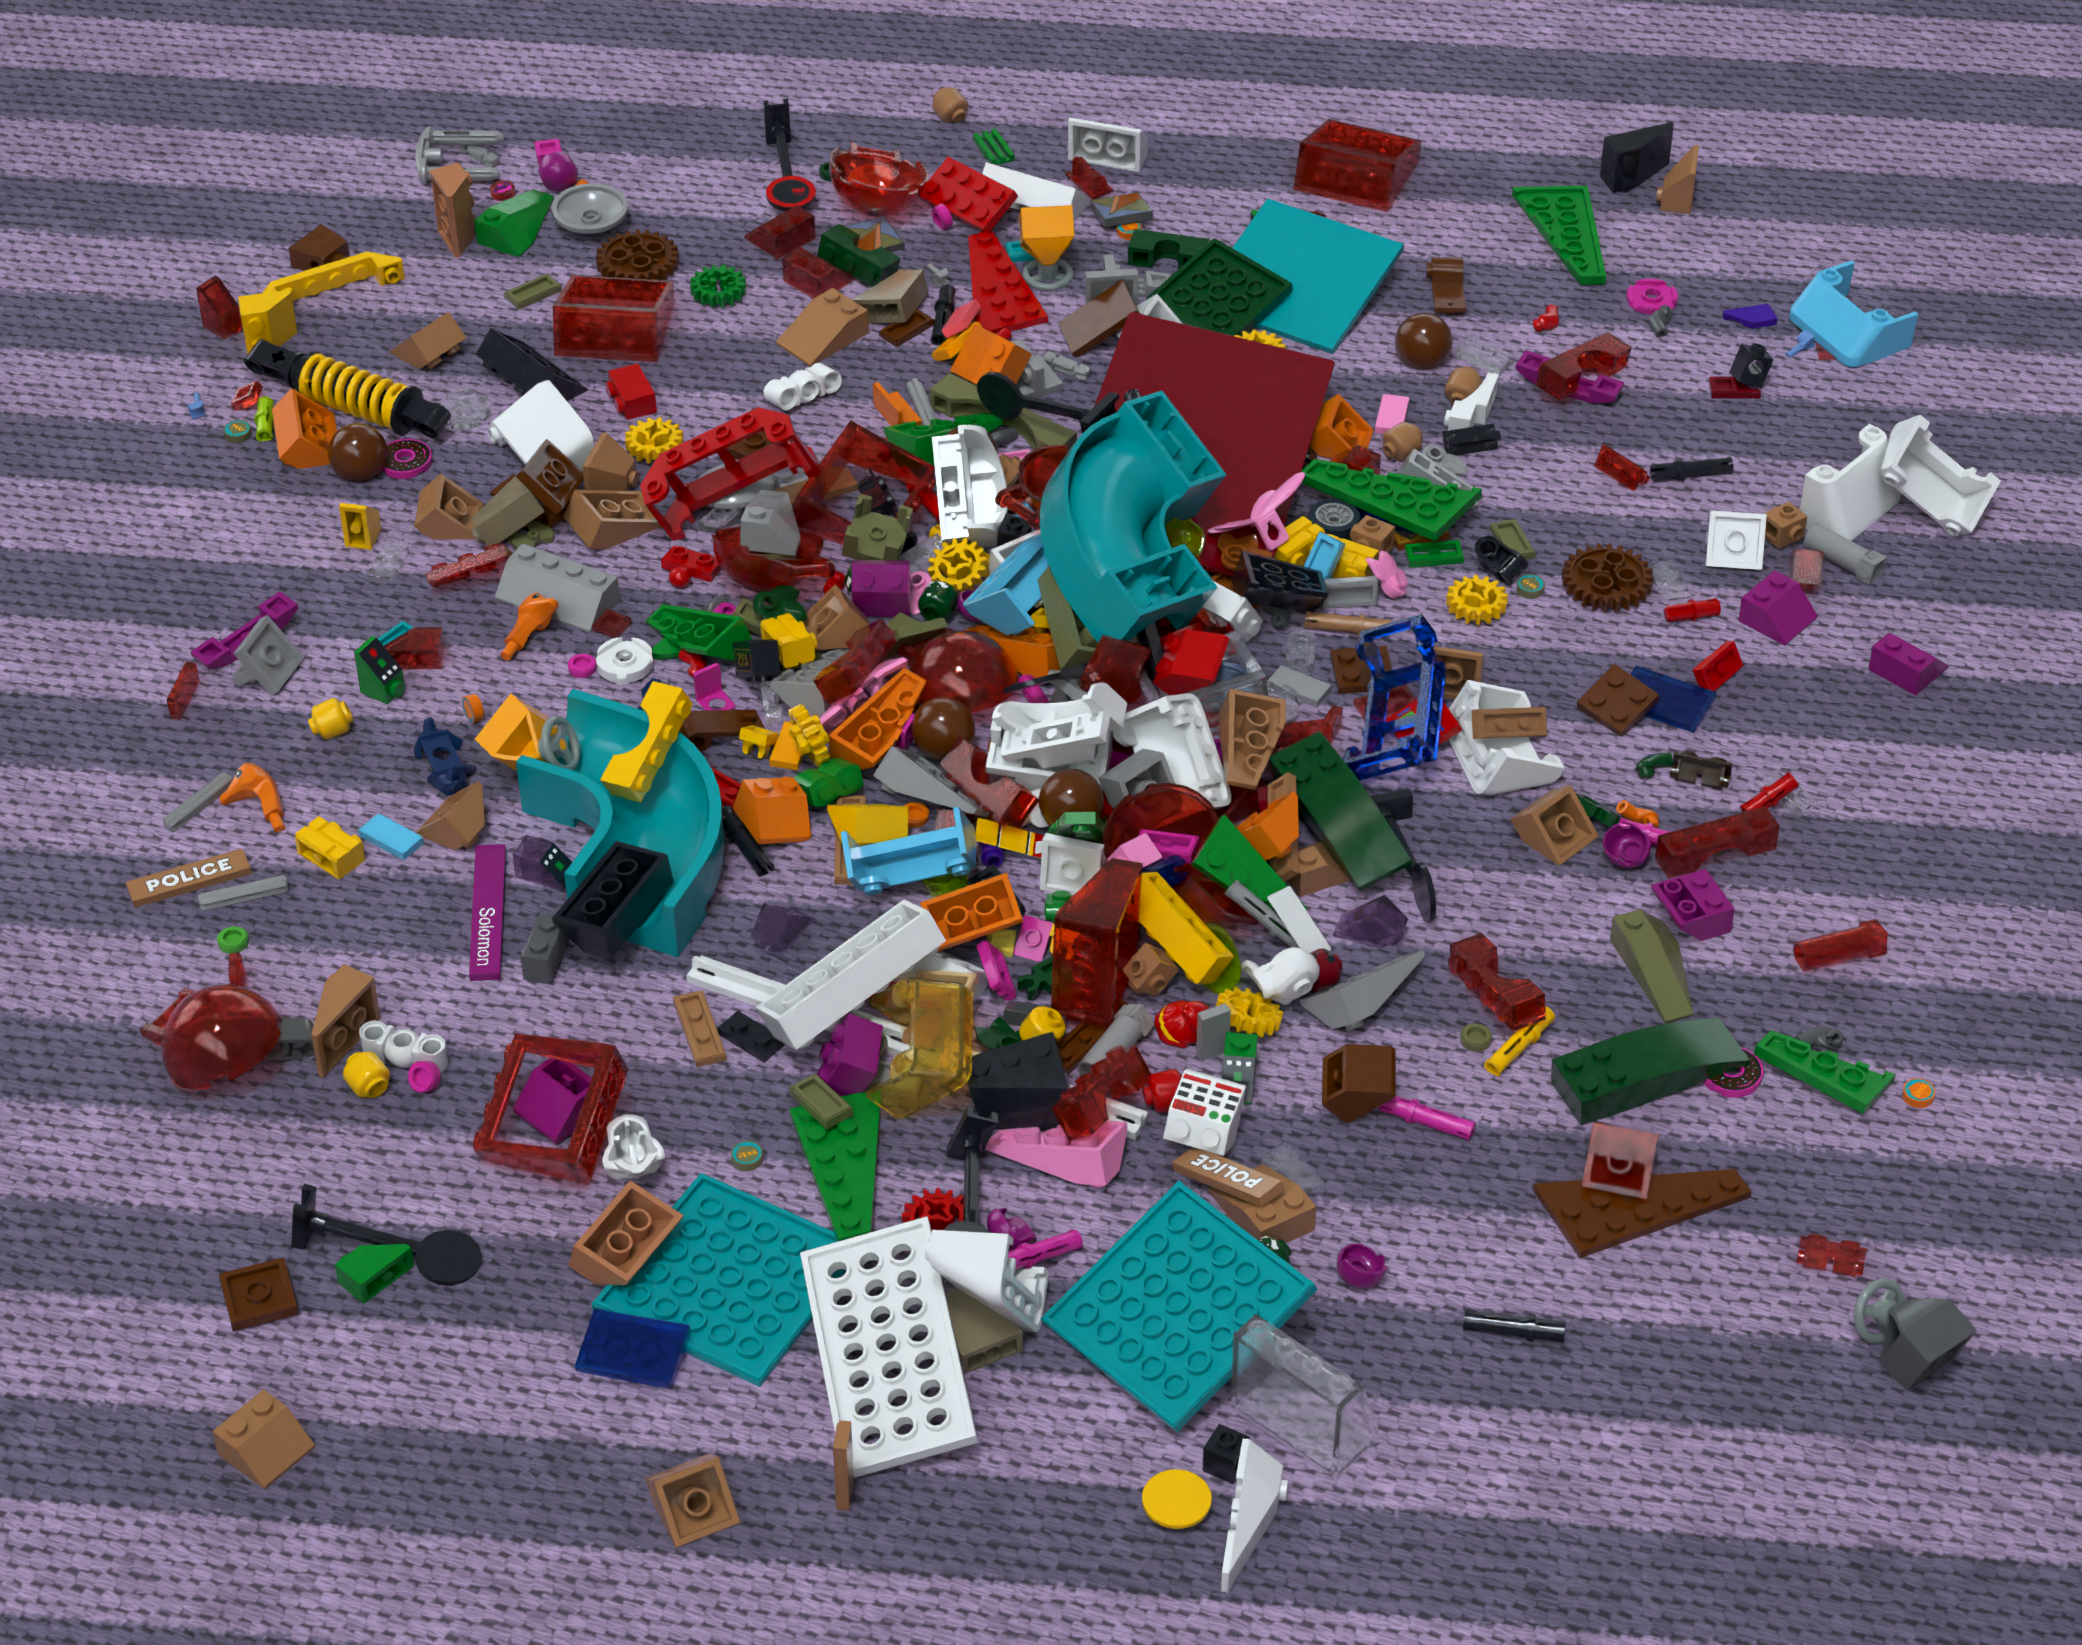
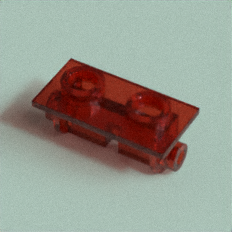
M1076 156L1072 159V170L1066 172L1065 175L1091 199L1113 192V189L1106 182V177L1100 175L1094 168H1090V165L1083 157Z
M1602 444L1594 467L1633 492L1636 491L1639 483L1642 485L1647 484L1650 477L1647 475L1646 470L1606 444Z
M1809 1234L1808 1237L1801 1236L1799 1248H1804L1805 1251L1798 1250L1796 1263L1803 1264L1802 1267L1825 1271L1827 1260L1834 1261L1832 1273L1855 1277L1856 1274L1863 1275L1865 1262H1860L1858 1259L1865 1260L1867 1248L1860 1247L1861 1245L1854 1241L1844 1240L1841 1243L1827 1241V1238L1822 1235Z

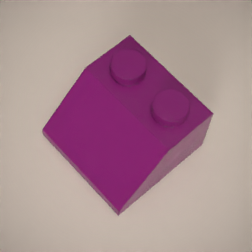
M855 559L852 563V602L865 616L895 617L899 612L910 617L911 561Z
M1774 570L1742 597L1738 621L1786 646L1814 622L1818 616L1799 583Z
M1889 632L1872 646L1868 670L1916 696L1947 670L1949 665Z

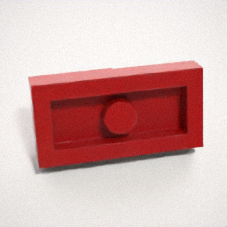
M1726 641L1692 670L1700 691L1706 695H1711L1744 665L1735 642Z

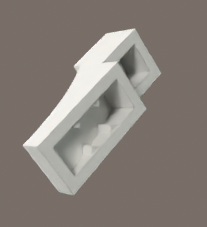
M1488 372L1485 380L1476 391L1461 401L1455 400L1452 410H1447L1444 426H1448V430L1473 427L1474 423L1486 424L1497 394L1499 374Z

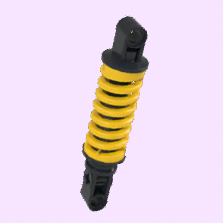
M259 339L244 359L246 367L256 374L265 375L279 382H284L286 386L295 389L319 404L328 405L332 409L351 414L359 419L363 418L365 421L375 423L381 427H387L401 436H404L410 430H414L427 437L436 439L451 418V413L444 406L424 400L423 393L418 387L406 386L400 382L394 383L393 380L389 378L383 379L378 374L371 375L367 370H359L358 367L348 366L342 361L336 362L335 359L326 357L318 351H313L309 355L302 352L295 353Z

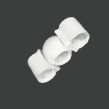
M815 363L811 367L805 368V370L795 371L789 378L784 376L780 380L774 379L769 381L764 389V397L783 410H790L794 406L800 405V403L812 401L817 395L822 397L826 393L836 392L840 388L842 378L839 372L822 363Z
M369 1021L360 1028L359 1034L362 1051L376 1053L383 1063H386L388 1060L390 1064L398 1068H408L417 1061L428 1060L438 1066L440 1073L448 1066L445 1040L439 1035L421 1033L419 1036L418 1033L410 1029H398L395 1031L394 1026H386L380 1021Z

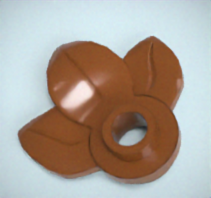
M1223 532L1217 541V546L1222 552L1221 563L1230 570H1235L1242 550L1270 558L1272 556V552L1258 549V540L1255 534L1236 539L1230 533Z

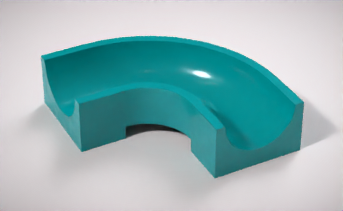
M1163 391L1126 401L1117 413L1102 418L1091 425L1078 438L1048 480L1040 506L1041 540L1053 577L1076 615L1108 657L1115 655L1136 634L1163 617H1167L1176 630L1187 627L1218 588L1185 544L1172 548L1165 532V526L1194 517L1226 477V473Z
M572 689L567 695L566 720L573 726L579 740L580 758L578 765L572 771L521 755L516 762L522 812L575 828L581 820L595 830L564 873L567 899L615 841L667 854L674 882L626 941L679 957L706 918L705 906L716 889L724 862L725 840L722 803L715 775L707 760L696 746L681 732H678L676 741L672 743L665 756L663 765L657 771L651 788L645 794L641 803L611 795L600 779L613 755L629 752L644 740L649 730V718L642 710ZM566 733V741H567V744H568V749H569L570 752H571L570 740H569V737H568V735H567V733ZM563 757L556 758L562 765H567Z

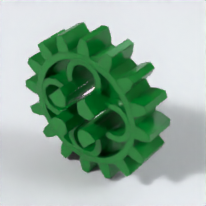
M724 264L721 268H717L716 265H712V269L703 267L702 273L696 271L695 277L690 279L691 295H694V300H701V305L710 303L711 308L716 304H720L721 307H724L725 303L734 305V299L741 301L742 295L746 294V278L743 277L742 271L736 272L735 267L726 269ZM716 280L720 281L721 292L717 291Z

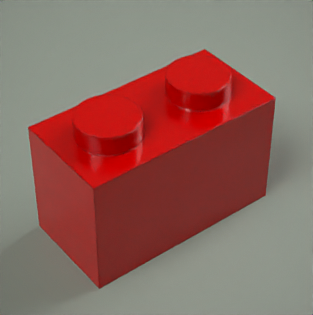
M638 363L608 371L609 382L605 383L609 398L614 397L616 411L618 413L622 412L626 420L657 413L655 392Z

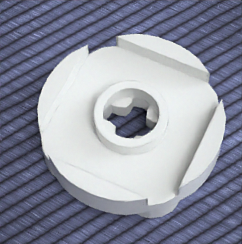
M622 637L611 639L603 643L597 651V671L604 679L615 682L618 685H627L630 682L640 680L653 669L651 647L645 641L631 637L632 642L622 641Z

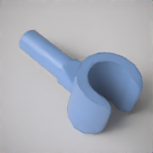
M1809 330L1802 331L1798 335L1797 341L1799 343L1785 355L1791 358L1803 349L1813 348L1815 343L1812 340H1814L1815 336Z
M196 392L194 393V403L187 405L192 419L205 416L203 401L200 398V393Z

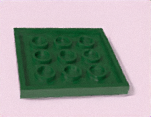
M1213 238L1153 291L1146 300L1158 294L1182 324L1242 337V332L1249 331L1293 291V286L1288 280Z

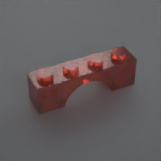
M1609 332L1602 334L1541 363L1538 368L1536 386L1560 401L1577 392L1582 373L1592 372L1610 377L1627 367L1632 347Z
M881 618L853 633L845 643L849 651L825 667L813 680L828 704L857 691L896 644L897 641L892 630Z
M959 735L940 762V765L948 771L946 777L959 786L962 784L961 790L971 798H978L976 804L989 813L993 811L994 813L991 817L1005 827L1010 823L1020 829L1037 805L1039 798L1025 786L1006 775L999 781L990 784V773H986L988 754L979 746Z
M1762 807L1658 835L1655 860L1667 878L1670 879L1697 871L1699 866L1709 856L1723 849L1738 848L1743 850L1748 857L1776 850L1780 825L1768 808Z
M1483 933L1450 944V957L1448 958L1450 971L1457 975L1465 983L1466 987L1472 990L1480 998L1481 1002L1496 1014L1499 1021L1504 1022L1512 1031H1516L1546 1020L1545 994L1530 979H1508L1496 975L1498 973L1497 947Z
M1136 1044L1127 1048L1118 1045L1105 1053L1107 1058L1093 1064L1090 1067L1092 1070L1090 1073L1084 1074L1075 1080L1076 1086L1060 1094L1061 1100L1052 1107V1110L1069 1141L1093 1134L1109 1119L1106 1109L1107 1092L1114 1099L1137 1092L1147 1084V1079L1151 1072Z

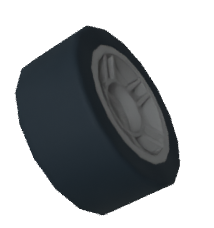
M1324 500L1311 507L1308 512V519L1312 521V524H1317L1323 528L1325 534H1331L1341 539L1352 541L1350 539V532L1352 527L1360 522V512L1355 506L1347 502Z

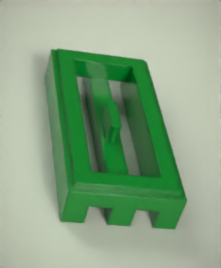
M996 128L991 129V134L987 131H983L982 136H979L978 133L973 134V141L990 164L1000 165L1015 161V154ZM984 140L988 143V145L990 146V148L992 149V151L996 154V156L998 157L999 160H996V158L994 157V155L992 154V152L989 150V148L987 147V145L984 143Z
M1459 540L1405 544L1404 550L1409 568L1464 563V555ZM1443 550H1456V551L1440 552V551H1443ZM1417 552H1429V553H1423V554H1413V553H1417Z

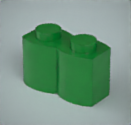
M843 758L829 759L817 769L804 770L794 777L806 793L807 803L815 807L828 805L839 795H850L864 785L859 765Z

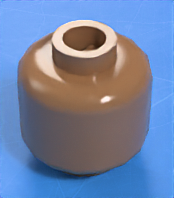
M953 87L939 89L933 97L932 108L942 121L958 123L965 119L969 106L968 101Z
M1467 366L1456 368L1451 372L1444 392L1454 405L1455 400L1461 401L1476 391L1483 381L1474 368Z
M1407 422L1398 423L1383 435L1382 449L1384 454L1388 458H1394L1400 462L1405 461L1413 449L1421 450L1422 433L1414 424Z

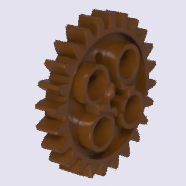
M636 229L635 233L631 234L630 231L626 230V235L616 233V239L608 237V243L602 242L601 248H597V254L595 255L597 271L601 272L602 278L607 277V282L615 280L616 286L625 283L626 288L631 284H635L636 288H639L640 284L649 287V282H654L658 285L659 279L668 280L667 274L674 275V269H678L679 251L677 245H674L673 239L668 240L667 235L659 237L658 231L650 234L648 229L644 233H640V230Z
M1597 543L1596 549L1586 545L1585 552L1577 549L1576 555L1570 554L1569 560L1564 561L1561 578L1563 580L1562 587L1566 588L1567 595L1573 594V601L1582 599L1581 606L1583 607L1592 604V610L1600 606L1604 612H1607L1608 607H1612L1615 612H1618L1621 606L1629 610L1630 604L1639 606V600L1646 601L1647 595L1651 594L1654 578L1652 575L1653 569L1648 567L1649 561H1641V554L1633 556V549L1625 552L1622 545L1617 549H1613L1611 543L1607 545V548H1603Z

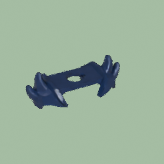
M428 717V719L424 720L423 733L418 736L415 743L414 755L416 759H421V751L423 749L433 770L428 776L427 782L441 790L446 796H450L467 787L468 775L472 774L477 768L473 765L462 764L456 753L460 749L463 739L454 735L448 729H437L434 719ZM444 750L449 752L450 755L447 759L441 760V758H437L433 754L436 751Z

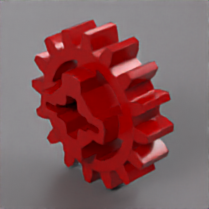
M936 1188L935 1194H930L925 1189L923 1190V1197L920 1198L913 1195L912 1204L905 1203L902 1223L916 1220L918 1216L919 1219L928 1217L932 1230H944L949 1224L955 1222V1217H958V1221H963L964 1196L960 1195L954 1198L953 1190H949L946 1194H941L940 1188Z

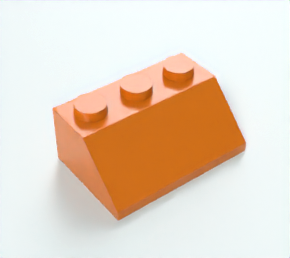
M291 388L272 408L279 459L284 464L292 465L297 469L330 465L328 446L331 438L337 432L334 412Z
M1007 873L920 902L921 907L930 912L946 939L943 944L938 946L937 952L1024 922Z

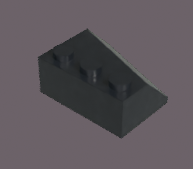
M1243 550L1231 580L1234 592L1246 598L1250 604L1293 609L1298 612H1315L1329 594L1322 571Z
M1053 1032L961 1059L978 1116L989 1118L992 1112L998 1113V1124L995 1129L1038 1127L1042 1130L1057 1128V1125H1068L1070 1129H1082L1060 1047Z

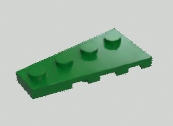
M1065 812L1060 816V820H1056V824L1053 823L1048 828L1049 834L1099 844L1100 840H1108V828L1096 812Z
M1225 814L1219 818L1191 863V866L1226 891L1235 880H1238L1239 883L1274 911L1275 909L1267 897L1288 887ZM1245 898V900L1248 903H1250L1253 907H1255L1259 912L1263 914L1261 910H1259L1255 905H1253L1250 901H1248Z
M1773 1030L1756 1045L1754 1050L1755 1056L1862 1114L1884 1094L1894 1082L1896 1074L1886 1070L1884 1075L1869 1070V1064L1857 1061L1856 1065L1838 1059V1053L1829 1050L1814 1051L1809 1043Z

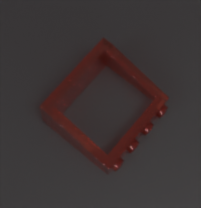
M1328 119L1300 142L1293 190L1388 212L1419 162L1422 140Z
M571 275L553 304L554 356L658 362L674 305V281Z
M850 420L820 462L821 473L808 479L797 494L793 512L798 530L843 545L848 525L851 526L852 522L821 506L820 502L848 463L865 469L871 468L874 472L915 485L916 487L903 504V506L913 508L914 513L920 508L924 493L929 494L935 486V466Z
M1112 858L1056 913L1054 922L1051 1008L1058 1011L1061 1016L1066 1017V1020L1108 1028L1114 1022V1016L1118 1012L1121 1000L1130 981L1123 972V968L1128 964L1132 956L1138 952L1143 863Z
M515 1033L512 1043H508L505 1048L503 1069L495 1077V1091L492 1100L488 1101L485 1105L483 1113L484 1123L481 1131L478 1130L474 1136V1151L482 1161L589 1185L607 1135L606 1126L612 1121L629 1069L615 1045ZM526 1052L595 1068L568 1149L495 1141Z

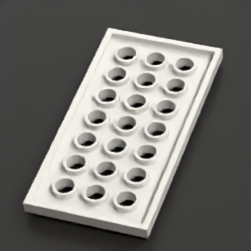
M928 1217L800 1252L835 1433L839 1420L851 1421L854 1478L979 1443L942 1275L925 1258V1246L927 1241L930 1240L932 1232ZM901 1251L911 1252L904 1260L895 1259L896 1255ZM870 1260L879 1261L872 1269L863 1268L864 1264ZM838 1269L847 1270L844 1276L831 1278L834 1271ZM906 1278H916L913 1285L909 1287L900 1286ZM874 1287H884L881 1294L877 1296L868 1295ZM852 1296L849 1303L845 1305L836 1304L839 1298ZM915 1304L922 1305L919 1312L915 1314L906 1313L910 1306ZM883 1313L890 1314L887 1321L883 1323L874 1322L878 1315ZM846 1324H858L853 1331L847 1333L842 1332V1329ZM921 1331L928 1332L924 1340L918 1342L912 1340L916 1333ZM886 1341L896 1342L890 1350L882 1351L879 1349ZM852 1351H863V1354L858 1359H847ZM925 1359L934 1360L931 1367L927 1369L918 1368L921 1361ZM893 1368L901 1369V1373L897 1377H885L889 1370ZM862 1377L869 1379L865 1386L860 1388L853 1387V1383L857 1379ZM928 1388H940V1391L935 1396H924ZM896 1397H907V1400L903 1405H891V1402ZM867 1405L874 1406V1410L869 1415H858L862 1407ZM934 1416H946V1419L942 1424H930V1421ZM902 1425H913L909 1433L905 1435L897 1434V1430ZM873 1433L880 1434V1438L875 1443H864L868 1435Z

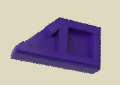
M1768 303L1724 310L1722 314L1724 320L1728 321L1731 319L1743 323V326L1751 329L1777 325L1778 319Z

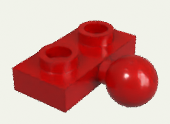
M674 545L661 559V568L670 571V584L678 589L687 587L691 577L712 582L723 567V559Z

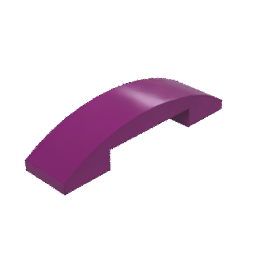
M1525 350L1515 367L1529 381L1544 390L1588 403L1615 401L1625 383L1599 374L1596 381L1550 367L1549 357Z
M279 591L258 606L260 615L220 642L216 638L211 637L190 652L191 656L208 669L227 666L238 660L233 653L260 618L268 615L279 629L282 630L298 610V605Z

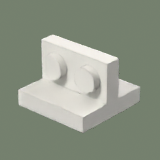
M1710 510L1708 532H1706L1705 543H1707L1705 566L1762 570L1767 514Z
M1046 833L1042 841L1040 890L1050 892L1066 891L1070 895H1077L1079 897L1084 887L1090 884L1091 878L1098 876L1104 865L1107 866V859L1110 857L1111 849L1104 848V844Z

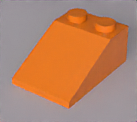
M974 324L950 371L977 385L980 377L988 372L1003 374L1017 384L1032 353Z

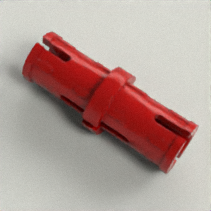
M1787 772L1770 786L1765 785L1760 788V793L1740 805V809L1752 821L1768 808L1778 806L1782 798L1799 788V784L1794 776Z

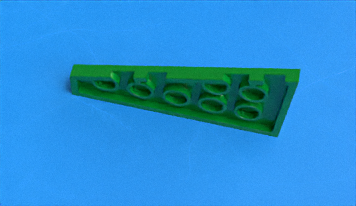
M1588 185L1513 187L1512 196L1579 285L1605 284L1606 272Z
M1314 459L1301 471L1305 473L1302 481L1303 484L1433 541H1436L1482 498L1481 488L1472 487L1471 491L1458 489V484L1447 483L1446 486L1431 484L1430 479L1391 472L1384 476L1374 474V469L1351 470L1348 469L1346 464Z
M881 1088L842 1096L841 1098L852 1107L853 1116L827 1130L802 1106L789 1109L799 1143L837 1242L872 1232L882 1098Z

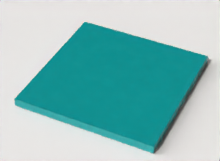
M1267 198L1237 240L1233 249L1291 282L1293 291L1253 327L1333 354L1403 253L1404 244Z
M700 1173L672 1206L673 1209L684 1215L681 1222L628 1285H606L591 1303L592 1309L761 1387L813 1320L800 1252L837 1242L833 1231L704 1173ZM838 1269L833 1272L831 1278H840L845 1275L847 1270Z
M1177 1181L1040 1319L1043 1324L1177 1433L1318 1289L1314 1282L1181 1181Z

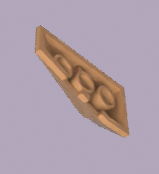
M1229 689L1219 710V736L1227 785L1255 790L1286 723V700Z

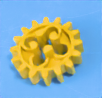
M1234 987L1233 991L1225 989L1224 993L1219 994L1216 1006L1227 1004L1231 1010L1230 1027H1236V1032L1238 1033L1243 1030L1247 1034L1257 1033L1260 1037H1264L1265 1033L1273 1035L1274 1031L1278 1032L1283 1016V1011L1279 1010V1004L1271 1003L1272 999H1264L1261 992L1251 993L1249 988H1246L1245 991H1241L1237 987Z

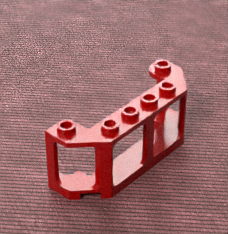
M757 407L660 453L640 484L646 507L671 540L676 541L686 537L682 530V525L686 520H689L690 523L695 522L693 513L695 510L788 466L793 475L798 473L797 468H803L804 473L809 479L820 474L821 470L815 452L811 447L805 446L799 438L788 414ZM764 430L768 440L772 443L741 459H736L728 449V447ZM715 453L718 454L725 464L722 468L687 484L683 483L676 474L677 471ZM670 485L676 493V498L663 517L654 504L661 502L667 497Z

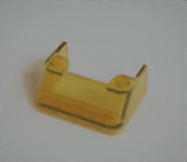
M907 977L869 999V1004L897 1024L904 1027L910 1024L909 1049L897 1054L892 1059L890 1079L866 1091V1097L895 1118L905 1119L966 1084L972 1072V990L960 982Z

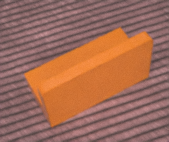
M879 382L873 383L874 406L891 426L913 421L916 422V425H922L921 418L897 391L888 394Z

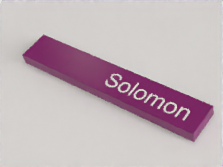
M505 844L475 845L469 964L470 981L501 980L506 868Z

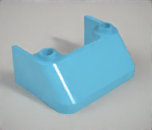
M1852 260L1819 271L1791 306L1789 319L1802 331L1809 330L1815 336L1814 341L1842 364L1849 367H1859L1911 347L1919 314L1912 312L1894 318L1883 309H1875L1867 313L1859 309L1845 297L1849 292L1855 265Z
M1041 533L1022 542L965 600L963 606L970 615L1005 635L1013 634V636H1016L1024 629L1035 624L1027 612L1042 597L1037 580L1049 566L1042 545Z
M954 807L953 812L956 826L865 846H859L847 831L841 832L848 879L859 891H864L865 895H876L881 893L882 889L950 874H953V876L968 875L971 873V869L976 866L974 826L959 807Z

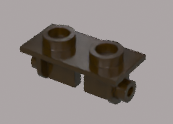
M1674 752L1673 765L1671 766L1669 777H1674L1675 781L1695 784L1697 775H1703L1701 786L1716 789L1728 788L1732 774V763L1720 757H1711L1709 759L1699 757L1693 752Z

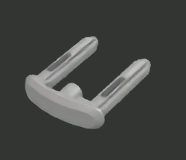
M428 126L422 131L416 147L415 160L419 181L427 185L431 181L430 170L440 168L429 167V163H442L443 160L442 148H433L434 145H497L504 141V135L498 131L433 130L432 126ZM462 167L464 171L469 172L472 181H493L500 177L499 170L493 167Z

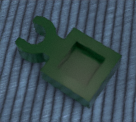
M1576 793L1590 820L1592 817L1596 818L1610 828L1615 824H1619L1621 816L1609 811L1607 807L1587 795Z
M1055 954L1031 967V974L1019 977L1017 979V989L1020 991L1029 987L1027 989V999L1032 1000L1038 997L1043 989L1050 994L1075 981V972Z

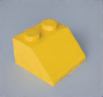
M291 289L238 296L247 355L259 339L280 347L298 333Z
M885 804L827 805V811L841 842V832L847 831L859 846L908 836L907 806Z

